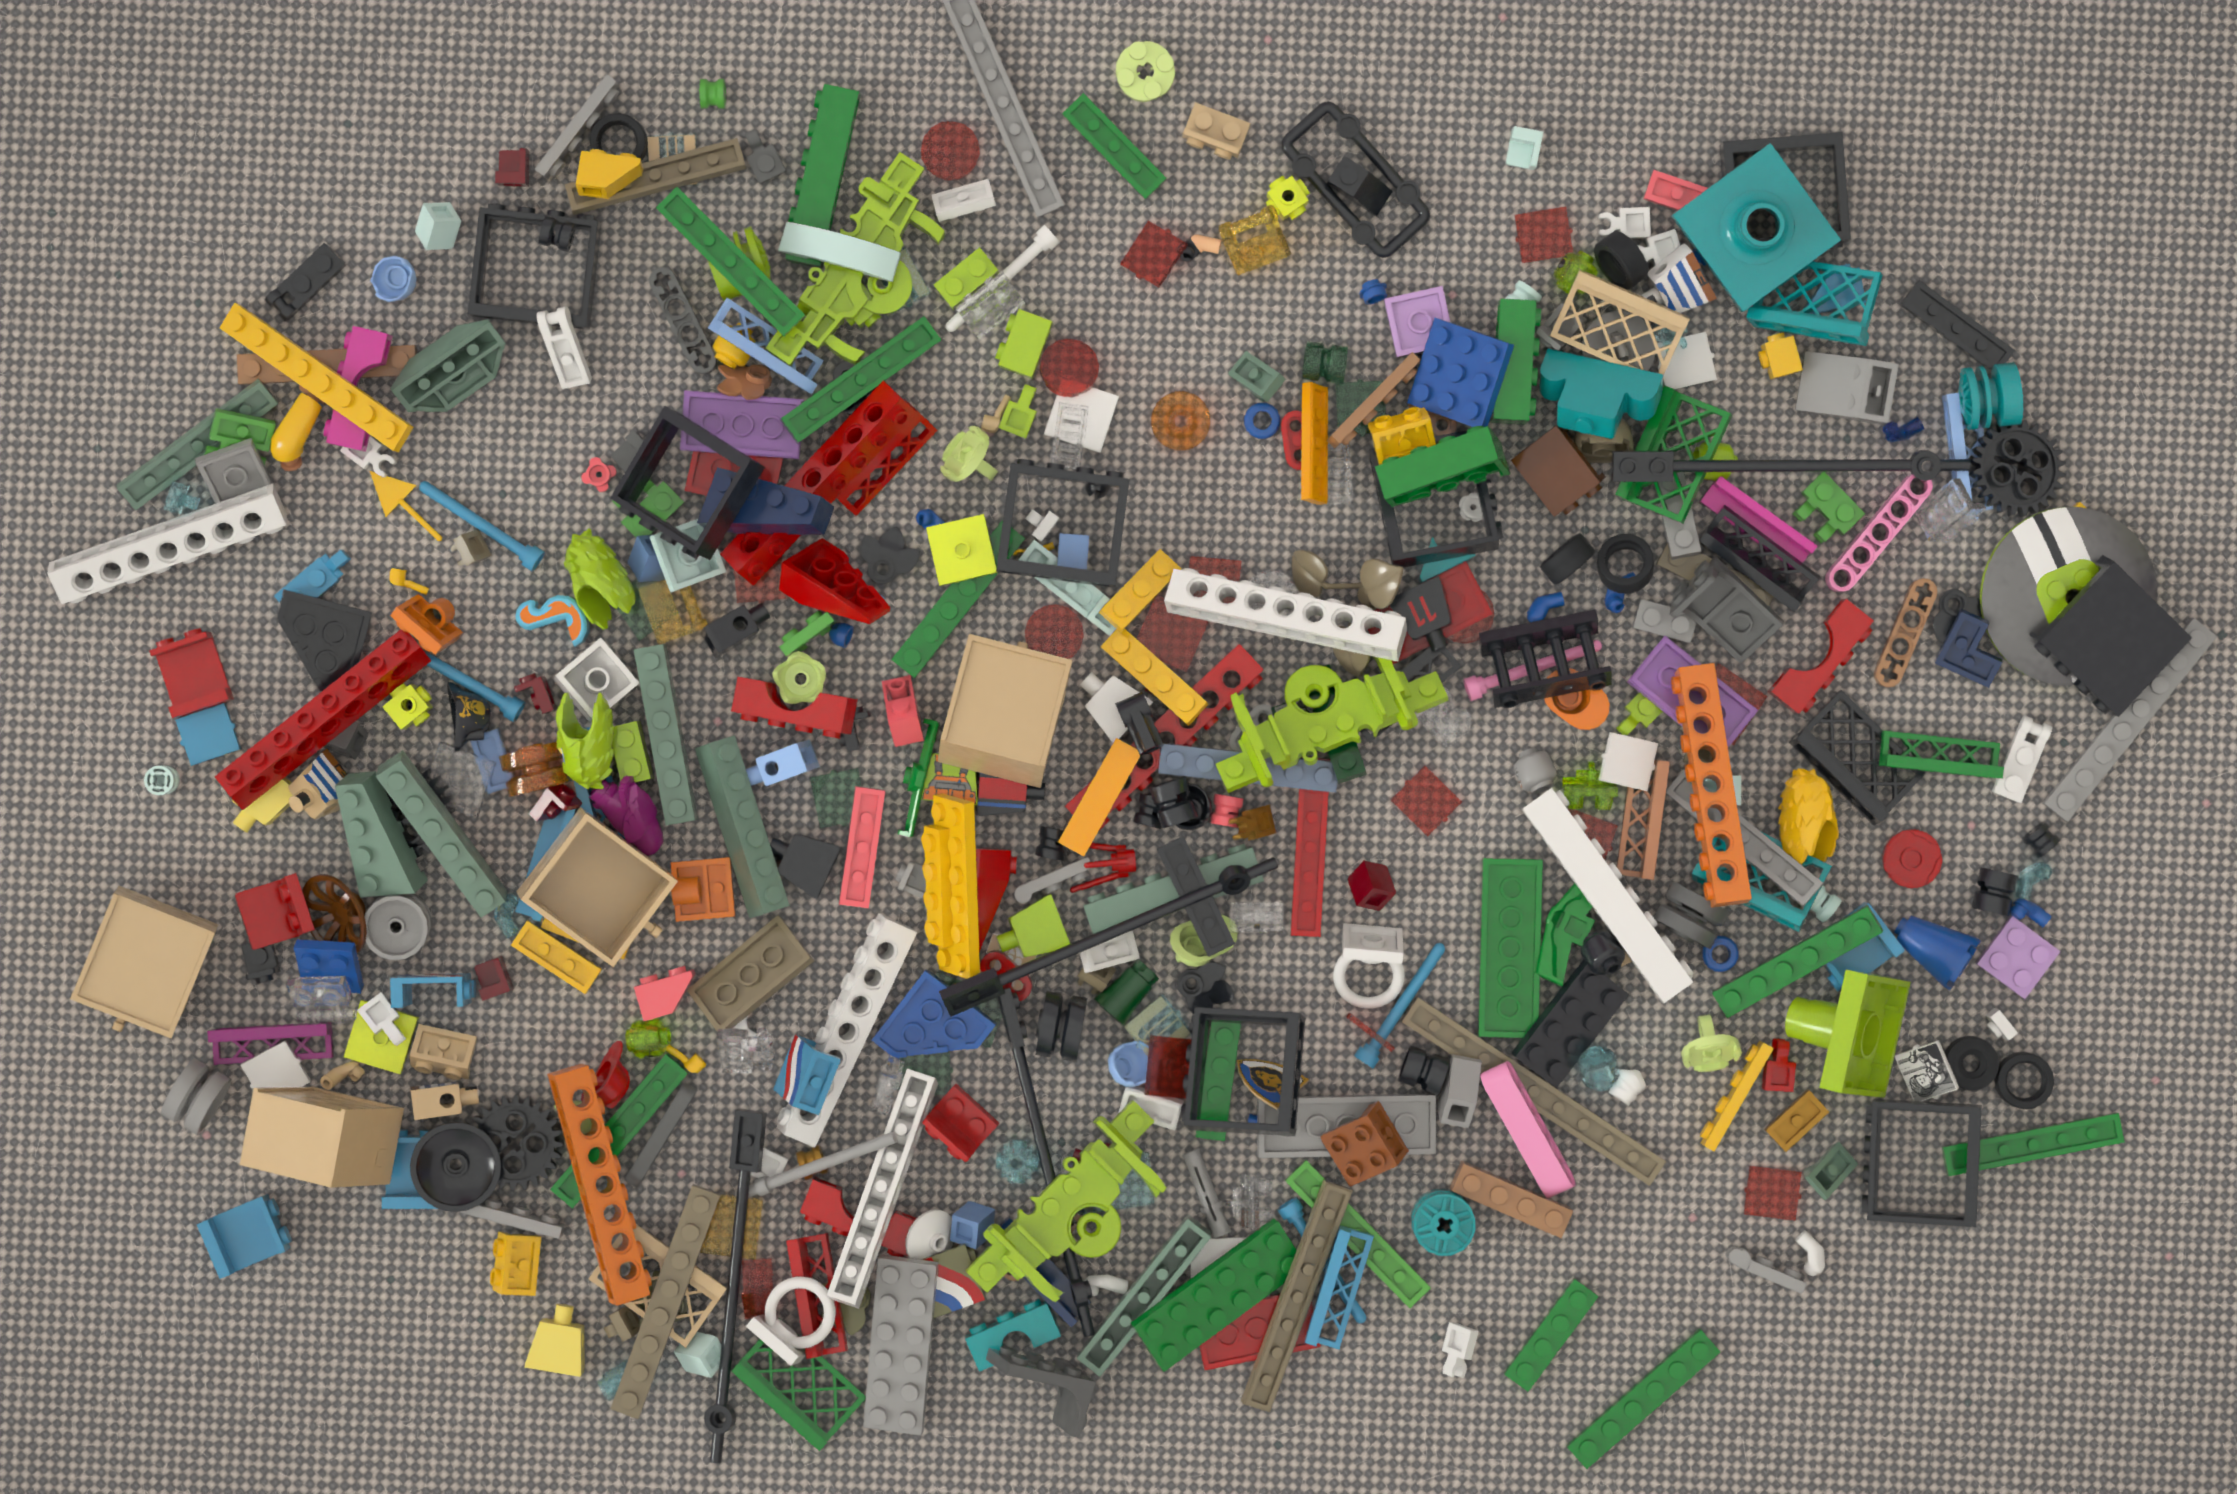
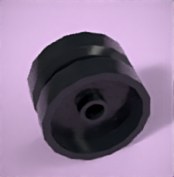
M1046 991L1044 1007L1040 1009L1036 1036H1038L1035 1055L1051 1057L1054 1054L1056 1040H1059L1061 1043L1060 1055L1062 1060L1077 1062L1088 998L1073 995L1069 999L1068 1009L1061 1012L1063 1004L1062 993Z

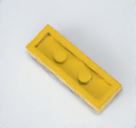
M1159 549L1107 602L1099 613L1121 633L1170 583L1173 569L1181 570L1182 568Z
M529 920L526 921L511 944L512 947L584 994H587L602 971L601 967Z

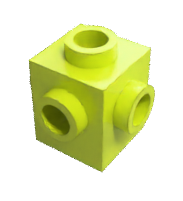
M1281 176L1269 185L1271 190L1267 192L1266 197L1268 201L1265 203L1274 217L1279 215L1283 221L1288 217L1294 220L1306 211L1304 206L1309 201L1306 196L1310 192L1301 179L1295 181L1293 176L1288 179ZM1285 191H1290L1293 193L1294 198L1292 201L1287 202L1283 199L1282 194Z
M404 683L390 693L392 699L382 706L401 730H406L412 724L416 727L430 717L428 711L433 708L429 703L432 697L422 685L417 688L415 684L406 686ZM410 700L413 703V707L411 710H409L408 708V702Z

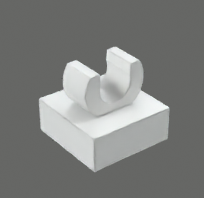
M1032 509L1025 519L1037 527L1032 536L1043 542L1060 518L1051 511L1044 518Z

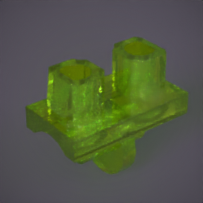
M1594 761L1587 762V770H1576L1575 777H1562L1563 793L1570 803L1567 806L1568 809H1581L1584 804V796H1595L1594 805L1596 809L1610 810L1614 797H1618V787L1614 783L1598 780L1601 770H1595Z

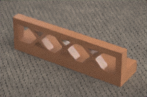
M1654 760L1655 769L1653 770V777L1649 781V785L1652 784L1650 794L1648 791L1640 789L1634 792V788L1627 787L1616 865L1624 876L1654 880L1670 766L1669 761ZM1643 791L1649 799V807L1641 814H1638L1632 806V799ZM1632 811V813L1635 815V818L1630 821V814ZM1647 814V821L1645 823L1642 817ZM1636 821H1639L1645 828V836L1634 844L1628 836V829ZM1628 841L1632 847L1626 851V843ZM1643 843V851L1641 853L1637 847ZM1633 850L1641 858L1640 871L1623 869L1625 856Z

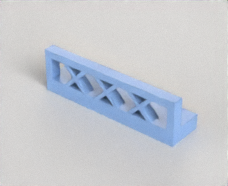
M726 298L708 329L812 395L818 385L812 381V378L824 360L803 348L797 358L806 356L813 362L805 375L796 371L795 361L790 367L760 347L767 346L772 339L769 337V333L775 335L777 330L729 298ZM730 308L739 313L741 325L729 327L722 322ZM745 317L752 322L746 323ZM760 326L763 330L764 340L753 343L749 340L747 328Z
M1959 393L1943 395L1942 403L1949 459H1968L1970 456L1978 458L1972 452V449L1982 447L1978 439L1984 436V429L1979 422L1978 429L1973 430L1976 432L1977 441L1969 449L1965 445L1963 430L1966 426L1961 415ZM1951 471L1956 514L1993 509V505L1986 506L1989 499L1987 496H1984L1985 504L1973 506L1971 489L1972 484L1978 481L1977 477L1972 478L1969 475V471Z

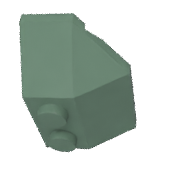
M488 319L457 325L410 358L390 389L408 412H447L496 378L506 343Z

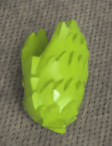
M590 528L581 535L572 534L571 543L566 549L564 566L570 573L572 590L577 605L592 624L595 623L603 630L608 629V621L612 620L609 605L615 609L619 607L628 614L631 606L635 604V592L632 583L627 576L626 569L616 558V553L603 538L592 536Z
M566 692L563 694L555 718L558 727L557 749L563 757V772L586 789H603L602 781L609 777L613 771L610 768L614 756V750L612 749L614 735L612 709H610L604 695L598 693L596 703L594 702L592 725L590 730H587L578 722L574 712L573 699H570L569 693Z

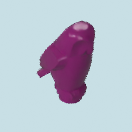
M624 776L619 787L614 782L608 783L606 780H603L604 788H594L589 795V798L593 801L592 806L602 810L612 826L625 837L628 843H634L647 856L654 855L661 848L664 837L661 825L656 818L657 808L648 793L638 787L633 776Z

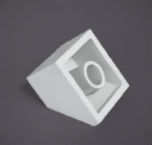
M602 638L598 639L553 678L564 693H569V697L573 699L574 705L591 725L594 702L596 703L598 693L604 695L611 709L639 684V681Z

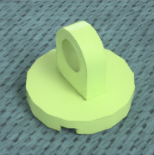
M970 426L968 427V432L961 431L950 441L943 452L942 460L945 463L944 466L940 465V471L946 478L954 482L965 479L975 470L992 481L999 471L983 460L989 446V436L981 428Z
M1710 1014L1698 1016L1700 1038L1689 1042L1681 1051L1684 1066L1688 1069L1693 1066L1694 1071L1711 1072L1726 1068V1066H1729L1728 1061L1733 1058L1737 1061L1742 1054L1737 1038L1725 1034L1715 1035Z

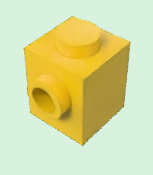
M1784 332L1767 337L1768 342L1761 345L1762 351L1758 352L1759 361L1762 369L1767 368L1770 380L1803 370L1794 335L1785 337Z

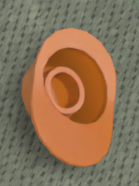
M1569 668L1570 674L1578 672L1574 669ZM1557 670L1552 672L1547 678L1557 677ZM1589 689L1544 698L1546 705L1551 711L1579 730H1591L1599 727L1605 722L1609 714L1610 703L1602 689L1596 691Z

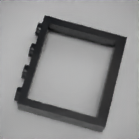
M1843 132L1723 141L1719 145L1722 178L1734 170L1733 156L1755 154L1769 143L1773 145L1777 152L1832 148L1839 231H1836L1841 241L1830 249L1841 248L1843 243L1851 240ZM1762 237L1754 239L1758 241H1769L1773 237Z
M488 204V208L479 207L468 315L538 324L537 312L542 310L482 304L491 221L542 226L546 215L536 214V209L518 206L517 211L505 210L506 205ZM547 210V216L555 217L558 222L564 223L569 221L576 224V230L590 231L581 315L571 314V322L574 328L590 330L602 224L598 220H594V215L580 213L577 214L576 218L565 217V212ZM557 323V324H552V326H559V327H560L559 323Z
M664 406L610 499L621 505L619 510L631 518L634 515L640 517L639 524L652 532L656 528L662 532L660 538L674 546H676L677 542L684 547L681 550L683 553L696 560L699 556L711 560L765 466L681 413ZM679 429L740 467L697 541L636 502Z
M1467 430L1434 436L1436 444H1439L1438 441L1444 437L1464 435L1467 433ZM1375 448L1369 449V460L1392 565L1405 568L1499 549V539H1503L1501 521L1495 522L1493 511H1497L1495 494H1489L1487 483H1491V475L1488 474L1485 476L1486 481L1475 484L1487 537L1403 553L1394 507H1391L1385 500L1375 469L1379 465Z
M1017 459V464L1011 463L996 572L1115 588L1130 479L1124 478V473L1106 471V475L1094 474V469L1077 467L1076 471L1064 470L1065 465L1057 463H1047V467L1035 466V461L1027 459ZM1018 474L1119 488L1108 572L1007 559Z
M1195 1007L1194 1016L1192 1015L1191 1023H1189L1192 1041L1191 1045H1188L1186 1049L1189 1073L1185 1074L1183 1080L1184 1092H1187L1186 1104L1181 1106L1184 1126L1190 1130L1295 1136L1306 1018L1297 1012ZM1209 1022L1287 1026L1278 1124L1200 1120Z
M1873 1099L1872 1106L1866 1105V1123L1871 1124V1135H1865L1864 1153H1870L1869 1165H1864L1863 1183L1869 1184L1868 1195H1862V1212L1867 1213V1220L1976 1227L1982 1105ZM1882 1109L1969 1114L1965 1214L1877 1209Z

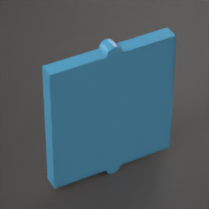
M226 703L175 720L182 738L180 744L185 747L191 766L241 749L234 730L236 724L231 721Z

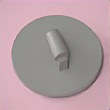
M1611 311L1601 315L1604 324L1621 318L1619 311ZM1622 311L1624 316L1631 314V312ZM1639 316L1626 320L1631 336L1648 330L1646 322ZM1598 317L1592 321L1586 331L1601 325ZM1622 321L1606 327L1611 343L1628 338ZM1603 329L1586 335L1588 343L1592 348L1599 349L1608 345ZM1650 333L1633 340L1639 356L1656 349ZM1630 341L1613 347L1617 359L1627 361L1636 357ZM1610 349L1602 351L1612 356ZM1581 350L1582 356L1605 361L1601 358H1598L1592 354H1589ZM1655 354L1641 359L1645 371H1648L1652 366ZM1638 361L1630 363L1631 365L1640 368Z

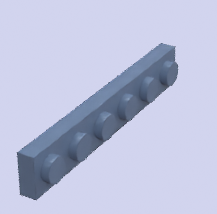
M1163 743V746L1160 748L1158 773L1222 780L1216 768V763L1242 753V751ZM1271 757L1264 759L1273 779L1274 785L1272 786L1336 793L1337 778L1331 761L1318 760L1316 764L1310 766L1305 764L1303 758H1300L1297 765L1283 770L1281 765H1274ZM1256 781V782H1254V783H1252V784H1261V783H1260V781Z

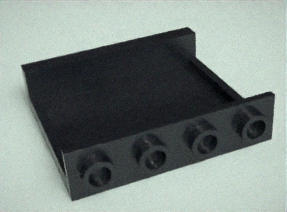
M2102 555L2095 563L2100 571L2040 635L2031 632L2029 635L2037 642L2034 648L2046 658L2051 656L2055 659L2056 662L2053 666L2065 677L2070 674L2076 680L2073 685L2082 694L2087 696L2090 693L2095 698L2092 703L2105 715L2111 712L2119 717L2192 637L2115 561Z

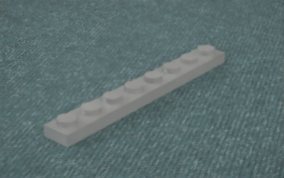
M942 0L1037 218L1065 207L975 0Z
M2191 618L2183 628L2192 639L2119 717L2113 715L2043 801L2042 804L2065 822L2071 819L2217 638L2214 633L2195 618Z

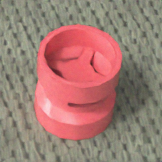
M1215 794L1213 800L1215 812L1211 814L1210 823L1239 828L1236 823L1229 824V820L1238 817V812L1243 806L1244 799Z

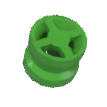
M700 79L701 109H708L709 106L725 109V79H718L716 82Z

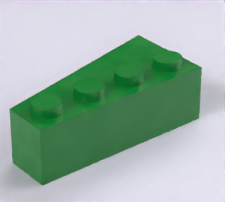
M1500 298L1498 301L1495 338L1513 344L1514 348L1489 423L1525 425L1530 420V416H1535L1536 398H1531V386H1537L1538 368H1533V356L1539 355L1540 344L1539 338H1534L1535 326H1540L1541 308H1536L1537 300Z
M1475 426L1468 429L1464 435L1444 437L1438 441L1439 444L1431 447L1420 446L1410 451L1409 455L1400 458L1398 456L1389 457L1383 460L1381 465L1375 467L1384 498L1391 507L1430 497L1432 494L1431 490L1434 489L1438 492L1456 490L1460 484L1459 482L1473 481L1474 484L1486 481L1485 476L1499 472L1500 477L1510 475L1501 441L1488 426Z

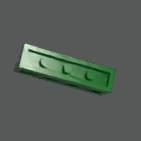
M1882 731L1879 766L2003 779L2004 767L1998 766L2000 743ZM1890 737L1900 738L1907 749L1900 755L1888 754ZM1907 739L1917 741L1911 745ZM1923 741H1928L1936 750L1929 758H1921L1915 750ZM1937 743H1946L1941 748L1937 745ZM1952 744L1958 745L1965 754L1957 762L1950 761L1944 753ZM1965 746H1974V748L1969 751ZM1981 747L1991 748L1990 765L1979 764L1973 757V754ZM1911 752L1914 757H1909L1906 755ZM1940 755V757H1941L1943 760H1937V759H1935V758ZM1969 759L1971 763H1965L1964 761Z

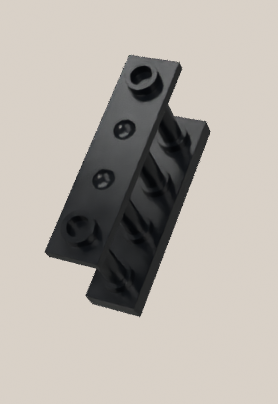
M1596 609L1480 632L1479 647L1481 656H1491L1493 658L1500 688L1492 689L1494 708H1512L1519 703L1589 689L1596 691L1612 685L1611 667H1599L1592 635L1598 634ZM1578 638L1581 641L1588 670L1570 674L1563 641ZM1549 644L1552 648L1558 676L1541 680L1533 648ZM1522 651L1529 682L1511 685L1504 656L1505 652Z

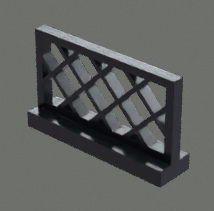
M1839 690L1789 743L1872 825H1876L1889 815V812L1926 773L1920 770H1912L1915 775L1908 782H1897V768L1891 767L1892 782H1877L1876 765H1879V761H1876L1875 744H1881L1883 730L1842 690ZM1839 700L1848 707V719H1834L1833 706ZM1828 713V719H1822ZM1816 724H1828L1829 740H1818L1810 731ZM1834 724H1849V740H1834ZM1854 724H1865L1869 728L1870 740H1855ZM1890 738L1889 749L1891 755H1900L1904 752ZM1823 744H1829V750ZM1834 744H1849L1850 761H1839L1835 757ZM1855 744H1870V761H1855ZM1844 765H1850V771ZM1856 765H1871V782H1861L1856 777ZM1877 786H1892V799L1886 806L1877 798ZM1897 786H1904L1899 792L1897 791Z

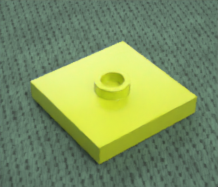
M984 514L926 527L939 586L998 573L996 572V561Z
M361 1000L359 1008L366 1004L368 1001ZM357 1011L344 1058L402 1074L419 1017L397 1011L400 1017L394 1021V1024L399 1028L406 1040L396 1046L384 1030L377 1035L374 1034Z

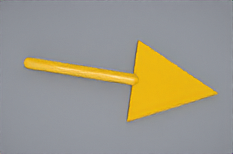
M369 471L385 517L400 504L437 541H442V536L404 501V498L417 485L388 476L381 477L375 472Z

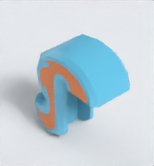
M556 595L549 598L541 609L538 608V601L529 600L522 603L516 611L517 623L526 630H533L566 619L574 647L584 643L590 632V622L578 607L576 599L572 596Z

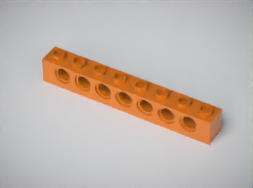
M1715 664L1679 667L1674 673L1675 676L1671 677L1673 694H1678L1679 706H1676V718L1678 724L1682 723L1684 735L1680 736L1682 752L1687 753L1689 763L1685 765V775L1687 782H1692L1693 794H1690V807L1692 812L1696 811L1698 823L1694 824L1696 841H1701L1703 853H1699V864L1701 871H1706L1707 882L1703 885L1706 901L1710 900L1711 908L1748 903L1752 897ZM1689 692H1699L1703 697V703H1693L1689 698ZM1701 720L1705 722L1708 728L1707 733H1698L1694 729V721ZM1701 749L1708 750L1712 755V762H1702L1699 759L1698 751ZM1712 779L1717 785L1716 792L1706 791L1703 787V780ZM1709 808H1716L1720 811L1722 816L1720 822H1714L1709 819L1707 814ZM1719 837L1723 839L1726 843V850L1723 852L1715 850L1712 845L1713 838ZM1718 867H1725L1730 871V881L1719 879L1717 876Z
M578 1064L548 1073L547 1076L609 1303L618 1306L649 1296V1286L652 1285L651 1277L648 1270L643 1269L641 1258L644 1257V1252L640 1241H636L633 1229H636L635 1218L632 1212L627 1210L625 1201L628 1200V1192L624 1183L620 1184L617 1172L621 1171L617 1156L612 1154L610 1144L613 1143V1137L610 1128L604 1125L602 1115L605 1114V1107L600 1097L597 1098L594 1086H597V1078L592 1068L589 1069L588 1065ZM581 1089L584 1093V1100L576 1106L573 1103V1094ZM589 1118L592 1128L587 1134H583L580 1129L581 1123ZM597 1147L600 1152L599 1158L591 1163L588 1159L589 1151ZM605 1176L607 1178V1186L604 1190L598 1191L596 1182L598 1178ZM612 1204L615 1208V1214L611 1219L606 1220L604 1210L608 1205ZM621 1233L623 1242L618 1248L614 1249L612 1238L614 1235ZM625 1262H629L631 1267L629 1274L621 1277L619 1273L620 1266Z

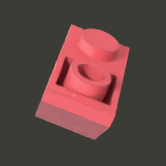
M911 675L882 681L888 724L895 747L924 741Z
M682 966L668 970V977L658 979L657 974L639 979L641 984L635 986L634 990L643 1021L668 1015L676 1011L695 976L694 969L686 971V967Z

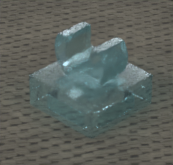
M1687 327L1684 330L1683 334L1688 332ZM1667 328L1653 332L1656 341H1663V346L1670 344L1676 332ZM1681 336L1679 341L1680 347L1682 349L1687 348V341Z
M172 481L164 510L178 514L182 513L184 506L197 510L200 498L187 495L189 485Z

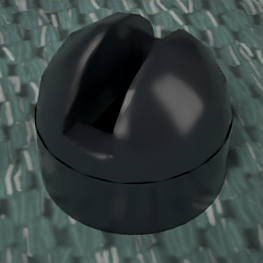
M1086 484L1085 486L1088 496H1092L1095 492V499L1104 497L1110 488L1109 486Z

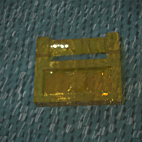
M1273 205L1266 206L1261 209V212L1231 223L1228 221L1219 225L1220 236L1237 276L1292 254L1278 222V213ZM1265 223L1267 232L1239 243L1237 242L1236 234Z
M665 579L638 588L658 645L702 630L703 627L708 625L706 618H702L691 585L679 589L692 622L683 626L672 593H670Z

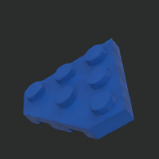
M926 969L871 1041L893 1058L944 1053L962 1049H977L997 1023L976 1007L950 1017L939 993L940 990L949 986Z

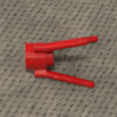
M1092 842L1089 849L1116 853L1110 854L1111 860L1086 862L1084 867L1098 868L1111 866L1112 871L1118 872L1071 887L1070 892L1074 893L1118 878L1129 877L1130 872H1136L1134 849H1126V844L1109 845Z

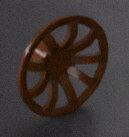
M319 874L311 877L305 883L302 890L308 910L310 908L317 911H328L329 913L312 921L315 930L310 932L316 941H332L335 934L339 931L338 942H346L347 935L348 939L356 944L355 947L358 954L364 947L367 935L364 917L366 910L363 900L334 876ZM326 881L327 894L320 890L317 882ZM334 884L340 887L345 894L337 896L334 892ZM312 890L314 895L324 901V903L310 900V891ZM332 921L333 924L323 938L316 928ZM353 924H360V938L354 934Z

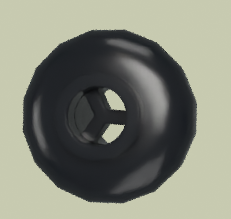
M1594 931L1583 941L1581 955L1594 974L1612 975L1620 970L1621 964L1625 959V951L1611 932Z

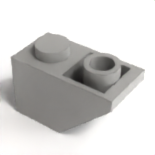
M1452 1054L1437 1101L1440 1123L1469 1128L1478 1098L1482 1065L1480 1059Z

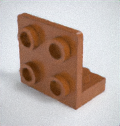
M1379 1101L1370 1104L1359 1118L1332 1129L1321 1136L1323 1144L1349 1186L1356 1185L1398 1166L1409 1152Z

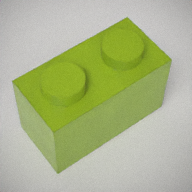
M979 247L933 285L954 311L1000 273Z
M1018 309L1017 315L1011 314L1005 329L1010 332L1006 343H1000L995 359L1000 360L998 366L1033 379L1053 322Z
M634 721L614 726L612 748L620 781L624 776H633L635 783L654 779L641 722Z

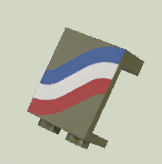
M965 1243L921 1259L939 1262L934 1318L985 1300V1291L965 1272L978 1258L975 1249L967 1247Z

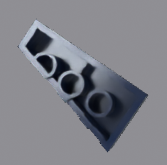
M717 467L697 521L703 528H705L737 474L736 472ZM758 479L727 532H733L734 534L760 532L762 534L824 535L834 506L821 496Z

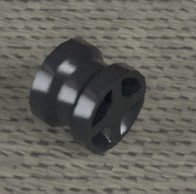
M2045 821L2035 826L2022 838L2026 845H2030L2034 849L2033 854L2036 858H2040L2048 853L2061 840L2057 835H2052L2049 831V825Z

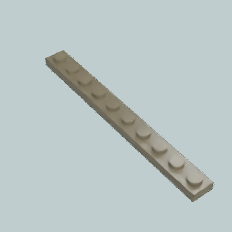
M1418 996L1401 1020L1402 1023L1451 1055L1480 1059L1482 1062L1481 1073L1509 1061L1541 1115L1650 1186L1666 1163V1160Z

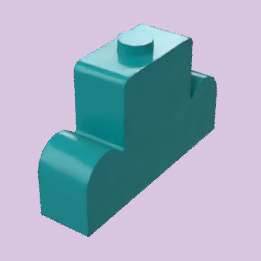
M1548 348L1540 368L1539 391L1545 399L1551 401L1559 400L1557 404L1558 427L1612 439L1616 435L1624 413H1628V416L1632 419L1639 421L1648 420L1654 416L1662 397L1664 375Z

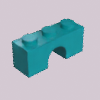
M1038 1298L1024 1304L1025 1310L1016 1314L1010 1310L996 1317L997 1322L986 1326V1323L982 1322L969 1328L970 1334L966 1335L965 1340L979 1372L994 1366L986 1360L988 1349L1000 1350V1347L1003 1346L1004 1337L1010 1332L1021 1331L1030 1338L1034 1348L1061 1337L1062 1332L1051 1306L1046 1301L1041 1302Z

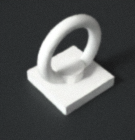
M1343 923L1342 955L1335 964L1333 980L1338 993L1345 1001L1359 1008L1373 1009L1390 1003L1398 996L1405 979L1404 967L1402 965L1404 954L1402 928ZM1353 960H1360L1368 964L1387 962L1393 972L1392 983L1380 995L1373 997L1360 996L1354 993L1346 983L1345 972L1347 966Z
M788 1278L780 1282L769 1294L765 1304V1316L762 1314L753 1317L746 1327L792 1366L800 1363L806 1356L803 1348L817 1345L830 1333L836 1315L834 1300L827 1296V1288L812 1278ZM793 1289L810 1290L822 1302L824 1309L822 1323L810 1335L798 1337L792 1328L782 1320L777 1319L776 1310L780 1299L784 1294Z

